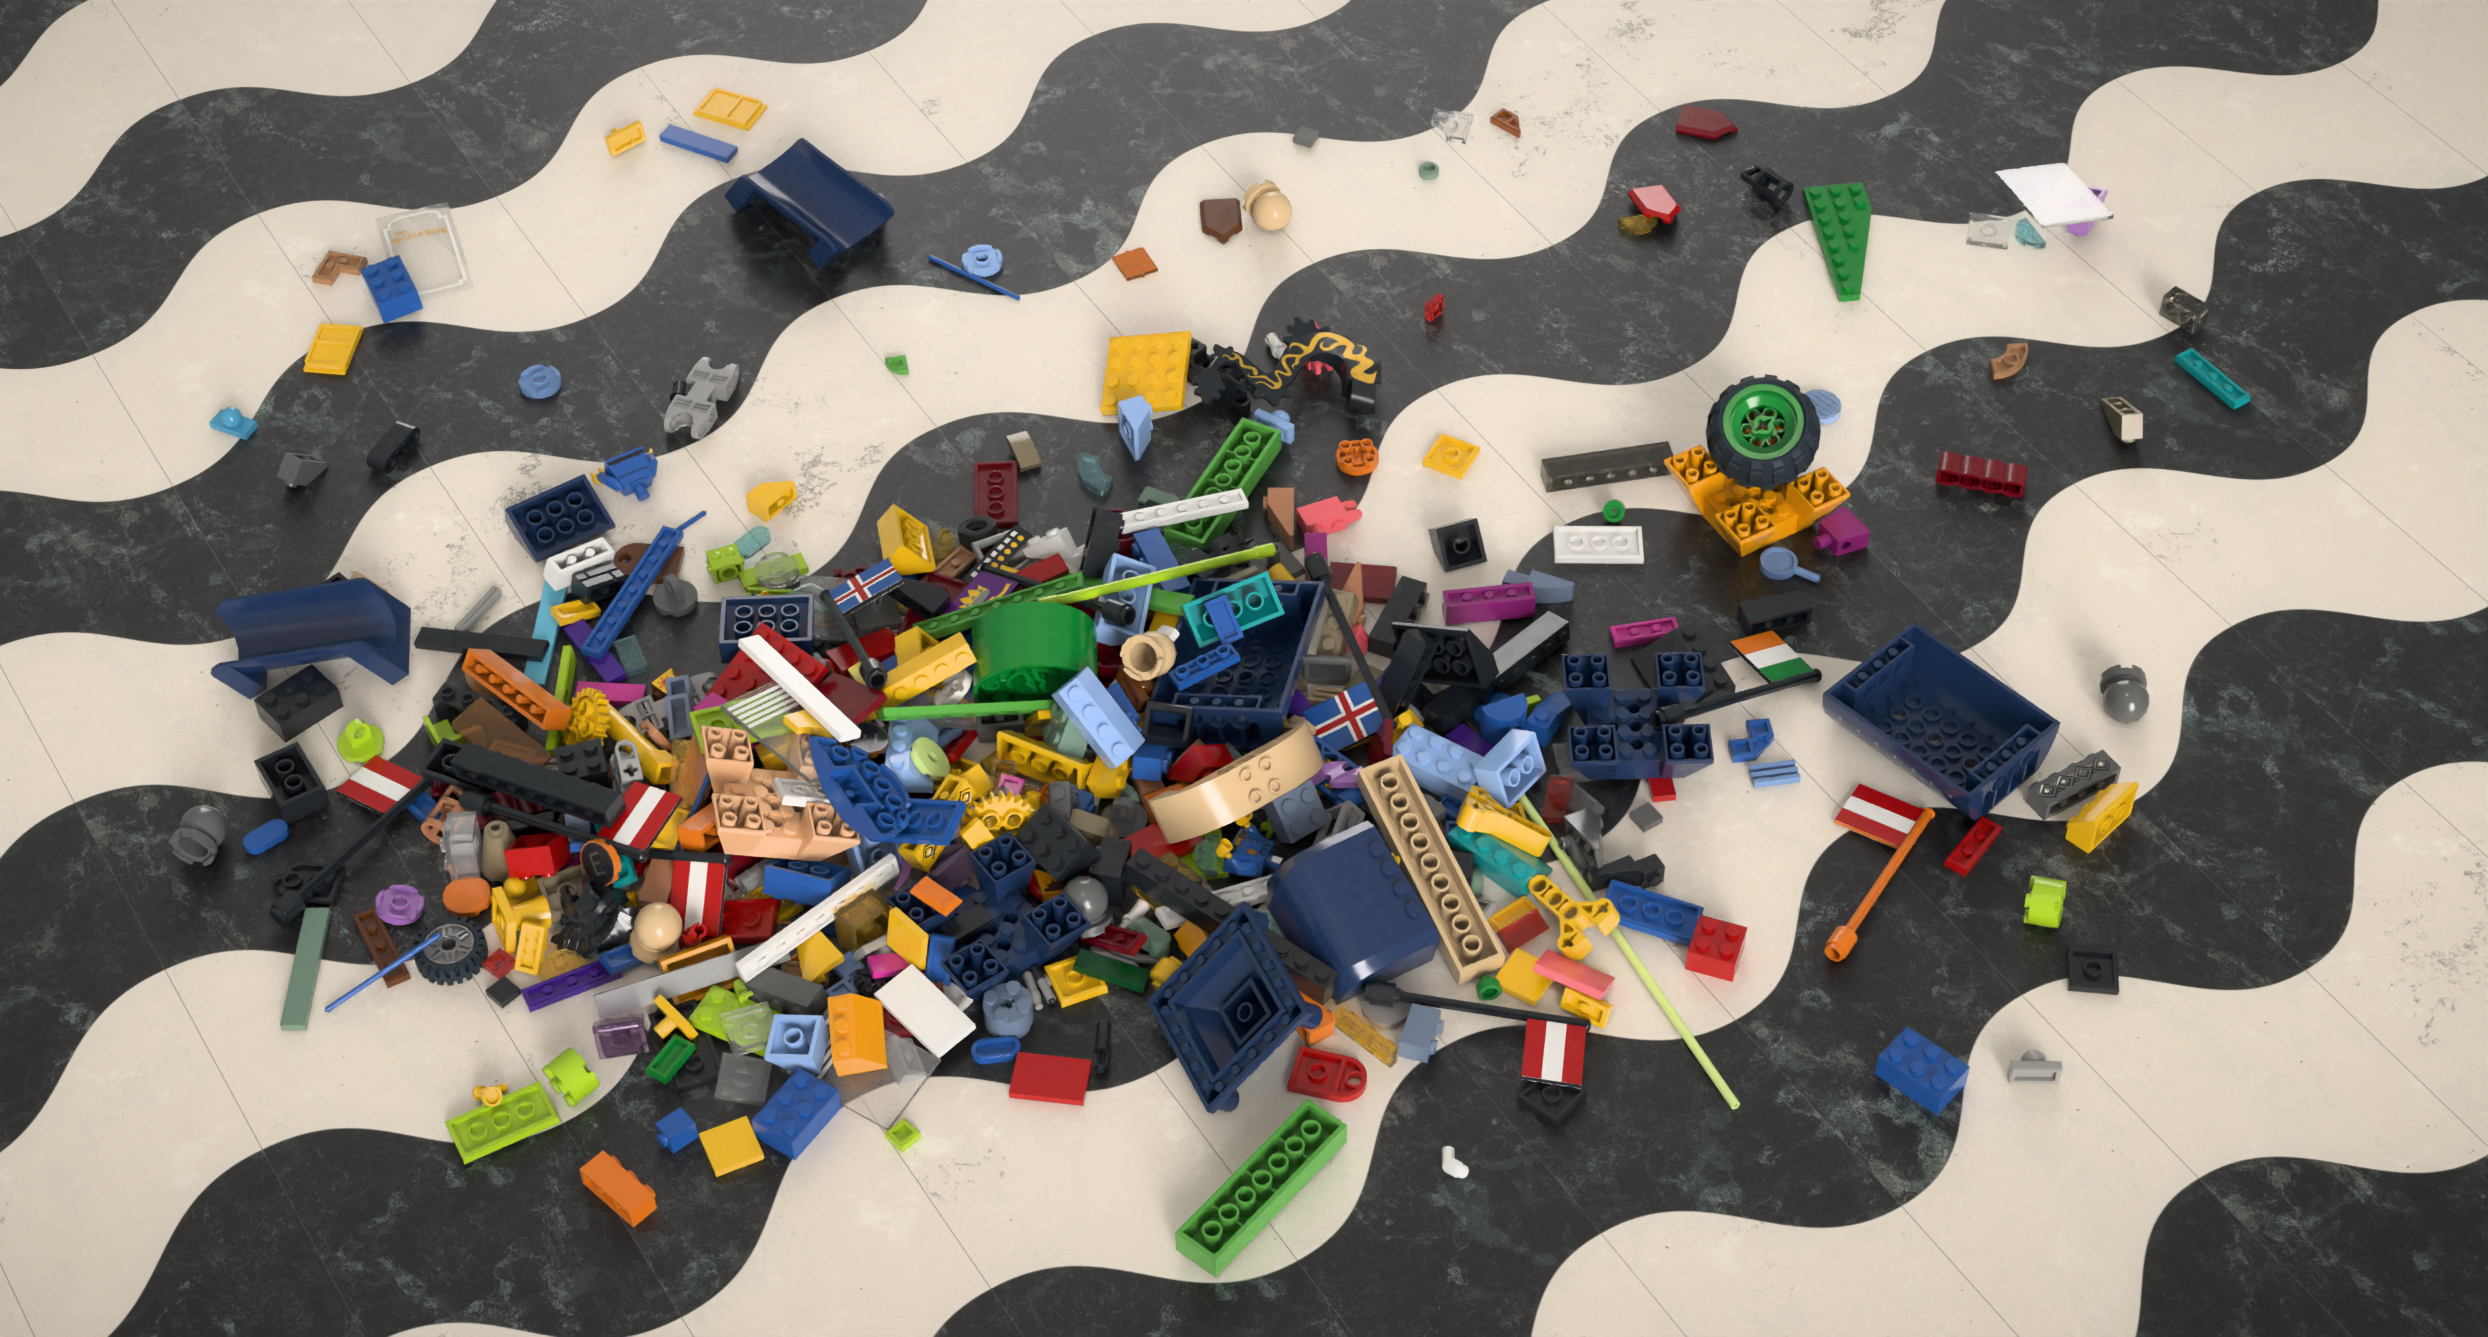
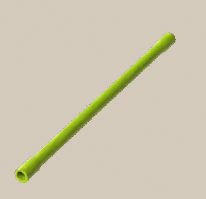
M1273 543L1263 544L1252 549L1060 595L1035 599V602L1072 604L1241 562L1271 557L1276 554V548Z

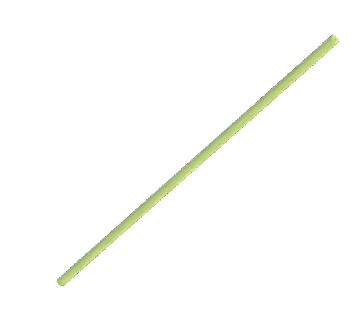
M1524 793L1518 801L1522 803L1533 823L1545 828L1552 834ZM1552 834L1548 845L1587 901L1596 902L1598 898L1566 852L1559 848L1558 841ZM1616 926L1610 932L1611 936L1731 1109L1738 1108L1740 1103Z

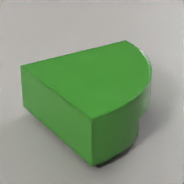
M906 355L885 358L886 367L891 372L899 375H909Z

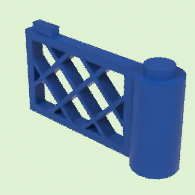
M1313 735L1317 746L1321 748L1320 753L1324 760L1323 764H1325L1324 758H1335L1337 761L1348 762V767L1344 769L1345 771L1359 767L1318 736ZM1328 779L1323 780L1315 787L1317 791L1334 803L1333 807L1351 800L1359 808L1361 803L1366 802L1360 788H1338L1332 792L1325 785V783H1329L1330 780Z

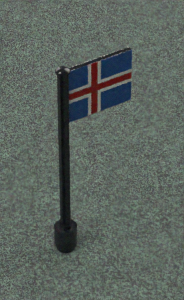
M1313 553L1304 560L1305 570L1311 581L1325 582V597L1365 680L1303 712L1306 720L1317 728L1315 735L1338 752H1341L1375 735L1384 718L1392 719L1393 730L1397 728L1398 722L1394 721L1330 585L1333 574L1325 557L1321 556L1320 553Z
M888 558L831 591L828 589L822 590L819 595L820 600L825 602L861 661L859 667L861 677L868 687L880 689L885 686L888 679L887 672L879 660L869 658L845 617L904 583Z

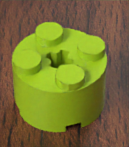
M2031 875L2029 889L2031 890L2030 893L2026 894L2025 908L2029 909L2025 910L2024 923L2059 928L2063 912V899H2065L2066 881Z
M573 1048L564 1050L541 1069L550 1080L548 1082L557 1094L561 1092L564 1095L563 1099L570 1108L580 1103L600 1086L593 1071H589L586 1067L587 1063Z

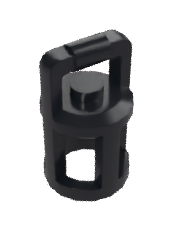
M1755 165L1742 171L1740 174V178L1750 184L1755 193L1761 194L1777 207L1784 205L1794 190V184L1791 181L1785 180L1774 173L1769 167L1763 169ZM1758 173V174L1755 176L1754 179H1753L1752 177H1750V176H1752V175ZM1771 182L1777 186L1774 191L1768 188ZM1781 190L1786 191L1784 196L1779 199L1778 196Z

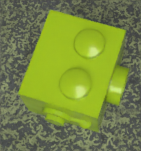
M736 543L706 551V564L708 565L706 568L708 573L712 575L714 584L738 579V572L744 571V557L740 556Z

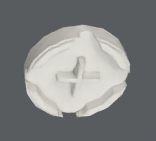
M961 670L946 678L942 684L944 686L942 691L938 690L935 694L934 704H957L970 688L972 675L966 670Z

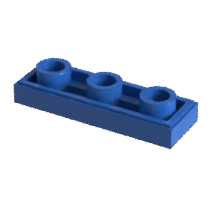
M1228 642L1184 665L1178 666L1176 669L1168 672V675L1176 688L1182 691L1240 662L1241 659L1237 651Z

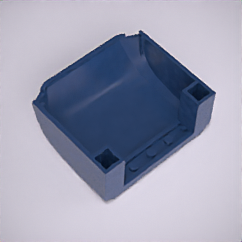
M1369 821L1362 822L1294 855L1284 862L1267 881V909L1284 938L1340 973L1337 991L1331 996L1337 1005L1364 993L1367 981L1373 982V980L1388 982L1433 960L1440 942L1436 926L1376 827Z

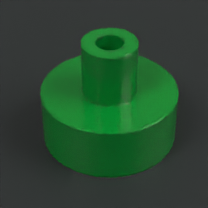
M1617 499L1608 501L1603 508V515L1610 522L1620 521L1626 512L1625 505Z
M1488 974L1481 976V981L1476 985L1478 997L1481 1000L1487 1001L1500 996L1502 988L1497 978H1490Z

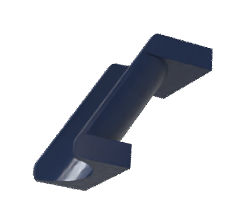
M804 138L798 139L781 156L749 177L746 175L740 176L724 195L736 212L760 198L814 239L816 243L807 253L819 269L880 230L894 215V209L886 199L878 195Z
M360 577L227 598L216 605V613L227 623L235 637L238 646V660L218 663L211 668L210 674L250 700L266 690L268 670L336 659L351 658L391 685L409 675L411 608L367 578Z

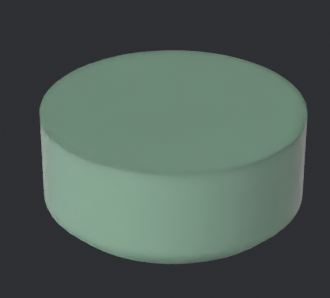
M1424 162L1419 166V176L1424 180H1434L1439 176V166L1434 162Z
M1483 871L1472 872L1471 890L1474 895H1482L1484 886Z

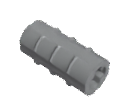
M765 857V859L735 877L736 885L740 891L746 895L763 885L765 866L777 858Z

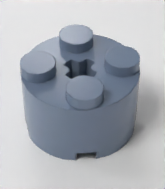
M1009 981L1008 983L999 984L984 993L983 1013L985 1027L993 1037L1013 1036L1019 1039L1030 1031L1034 1021L1032 997L1029 991L1021 986L1019 982Z

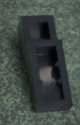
M1656 853L1634 861L1628 855L1602 865L1599 869L1595 868L1588 871L1587 884L1593 892L1608 888L1611 879L1633 886H1640L1643 889L1655 887L1664 881L1665 866Z

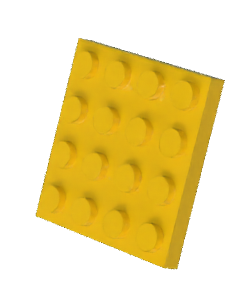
M1180 331L1110 337L1100 410L1102 415H1118V402L1140 395L1143 396L1146 403H1150L1152 412L1183 410L1192 340L1191 332Z

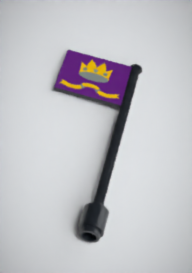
M985 562L981 564L979 574L941 615L1014 593L1021 586L1030 588L1043 583L990 566L989 563ZM1095 599L1074 603L1101 612L1105 621L1120 626L1131 625L1136 617V611L1130 604L1115 599H1108L1105 603Z

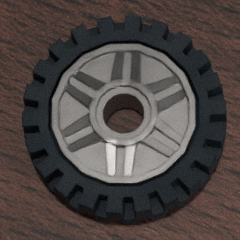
M445 916L442 922L439 919L433 920V926L429 923L426 924L425 931L421 929L418 932L419 937H415L413 948L437 932L442 934L441 938L414 955L416 966L422 977L428 978L429 982L433 984L437 981L438 985L443 986L446 981L448 986H452L455 980H457L458 984L463 983L462 978H466L469 981L473 978L472 973L477 975L480 972V968H484L485 960L488 959V947L481 927L476 925L475 921L472 919L469 921L467 917H462L460 920L458 916H453L452 920H449V917Z

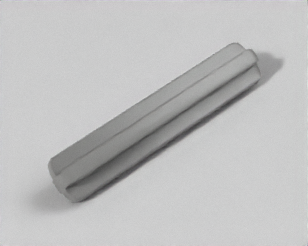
M492 586L454 629L469 632L502 596V590Z

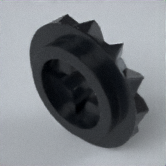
M865 965L863 969H857L853 977V984L859 992L874 996V993L890 982L892 977L876 978L873 984L871 983L872 975L869 967Z

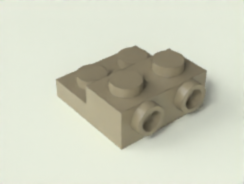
M581 864L569 866L565 870L556 872V875L552 877L536 879L540 895L543 894L547 899L552 922L561 920V916L564 913L560 900L564 886H569V891L572 895H581L582 874H585Z

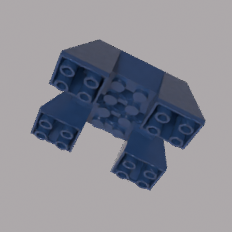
M1701 652L1655 653L1653 689H1611L1608 654H1562L1564 693L1585 725L1568 726L1567 728L1571 767L1590 780L1685 778L1714 764L1710 724H1662L1661 731L1653 728L1650 722V714L1656 708L1673 703H1678L1682 707L1694 705L1704 693L1705 679Z
M1010 831L969 852L980 889L962 898L963 902L947 917L910 893V890L919 881L887 898V902L892 908H899L929 935L928 946L932 933L941 934L939 926L979 903L993 917L994 924L956 945L955 953L940 961L942 968L968 998L976 1001L983 999L984 993L994 986L1014 981L1023 976L1024 971H1031L1032 966L1037 965L1039 967L1057 957L1091 927L1089 920L1064 892L1034 909L1025 900L1024 894L1035 869L1036 860Z

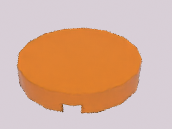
M470 875L457 878L444 890V906L453 916H458L459 918L475 917L480 914V911L486 910L491 903L490 897L492 896L491 888L484 879Z

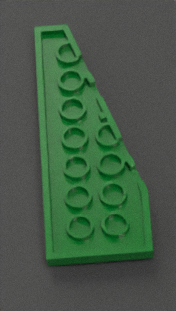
M1863 182L1803 187L1802 194L1838 301L1860 300L1872 212Z

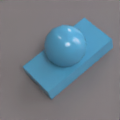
M235 407L221 409L209 422L212 429L247 440L259 427L257 421L243 417L240 410Z

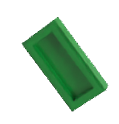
M674 1034L646 1067V1075L667 1085L696 1050L695 1044Z

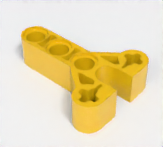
M1472 785L1468 791L1456 819L1457 825L1466 831L1492 834L1536 857L1542 856L1552 837L1548 830L1504 808L1490 796L1488 791L1476 785Z
M1536 875L1529 881L1528 888L1536 901L1560 922L1561 936L1557 941V945L1562 954L1570 959L1579 962L1593 949L1586 936L1582 934L1584 929L1590 926L1595 927L1606 936L1620 921V914L1611 900L1607 898L1599 899L1596 902H1575L1544 875Z

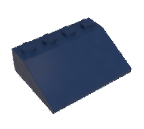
M585 474L505 509V522L515 539L535 563L616 527Z
M814 594L722 597L719 634L721 664H728L733 660L740 650L738 647L739 639L750 637L761 622L814 658Z

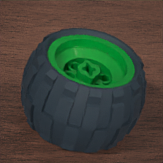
M1765 374V377L1754 378V375L1742 378L1737 385H1730L1720 394L1719 400L1712 405L1708 415L1706 438L1710 457L1716 462L1717 468L1727 478L1735 479L1738 485L1748 489L1752 486L1761 488V491L1773 490L1774 486L1780 484L1783 486L1795 481L1800 473L1805 472L1814 461L1816 451L1819 449L1821 428L1815 405L1807 394L1805 395V393L1802 394L1798 385L1790 380H1779L1776 375ZM1778 425V426H1780L1783 430H1776V429H1775V426ZM1760 426H1761L1762 428H1766V427H1767V430H1766V431H1765L1764 429H1760V430H1759V427H1760ZM1746 429L1752 431L1750 434L1743 433ZM1776 439L1777 443L1772 445L1768 441ZM1754 441L1761 442V445L1757 447L1754 446L1752 443Z

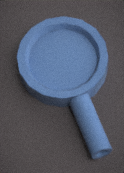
M1771 547L1761 554L1759 561L1760 570L1771 579L1785 580L1795 574L1818 583L1821 577L1817 573L1797 566V556L1787 548Z

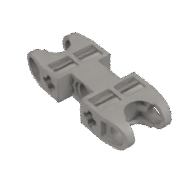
M701 358L686 378L689 392L687 396L676 394L669 405L664 419V430L673 433L679 428L687 426L691 427L692 438L702 439L710 431L718 418L716 401L718 399L728 401L734 392L739 379V365L731 363L722 369H713L711 358Z
M706 672L690 677L693 683L694 706L706 698V693L719 678L716 673ZM714 679L713 682L705 684L708 680ZM648 695L626 705L618 711L623 717H629L626 720L643 736H645L644 732H646V729L640 730L639 724L645 719L648 721L651 719V724L667 740L669 739L667 733L669 725L666 697L653 702L651 695Z
M629 740L619 741L616 743L614 754L610 758L609 768L613 789L618 790L624 796L634 781L642 783L643 775L635 744ZM622 745L629 746L632 753L628 755L623 751H619V747Z

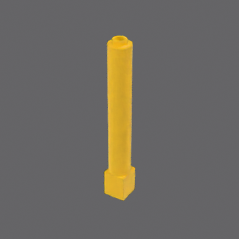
M608 703L607 707L611 708L607 716H610L611 719L607 721V725L610 728L606 730V733L617 743L621 740H629L635 744L642 774L652 784H673L679 762L666 750H658ZM621 746L629 755L632 753L629 746Z

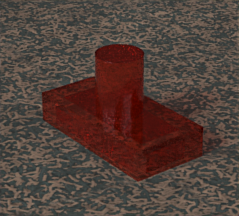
M1549 775L1541 816L1543 821L1565 823L1564 816L1568 815L1574 783L1573 777Z

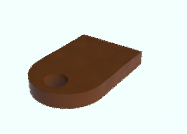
M631 543L623 546L616 552L613 562L617 570L619 569L625 575V580L628 579L651 544ZM677 546L653 583H664L663 578L671 573H674L678 578L685 555L684 547ZM624 559H631L627 563H621Z

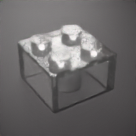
M476 811L447 813L446 823H442L444 838H440L441 852L446 854V857H444L445 871H449L451 880L480 878L483 843Z

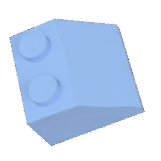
M1142 395L1118 402L1119 434L1135 461L1141 458L1151 441V430H1153V424L1150 419V415L1153 413L1152 407L1149 402L1146 403Z
M775 1014L764 1056L765 1060L791 1072L801 1068L810 1074H820L830 1034L823 1016Z

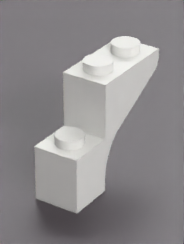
M1057 527L1046 533L1047 536L1040 538L1038 535L1027 541L1028 545L1022 550L1026 557L1046 559L1059 553L1064 562L1072 565L1079 572L1085 544L1077 548L1067 527L1061 530Z

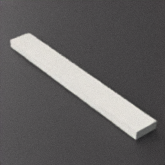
M755 635L739 639L738 647L840 743L860 738L861 730L761 636Z
M892 853L888 854L735 963L740 979L745 983L899 874L900 870L896 857Z

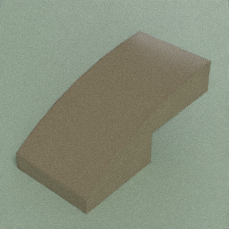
M1027 431L1006 436L1013 457L1015 456L1020 472L1041 466L1040 457Z

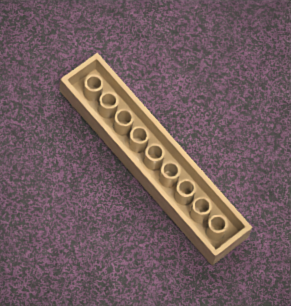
M1399 754L1358 770L1357 785L1391 852L1394 853V856L1400 857L1399 867L1435 924L1440 938L1438 946L1457 984L1461 985L1501 969L1505 955L1403 755Z

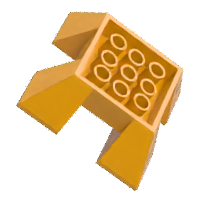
M1760 426V427H1759V430H1760V429H1764V430L1766 431V430H1767V427H1766V428H1762V427ZM1775 426L1776 430H1783L1780 426ZM1746 429L1743 433L1750 434L1752 431ZM1771 439L1768 442L1774 445L1777 443V440ZM1754 441L1752 444L1758 447L1761 445V442ZM1701 444L1664 460L1665 466L1690 503L1740 557L1814 525L1850 497L1849 491L1824 466L1797 478L1786 486L1780 484L1774 486L1773 490L1761 491L1759 487L1751 486L1750 489L1737 484L1735 479L1727 478L1717 468L1716 462Z

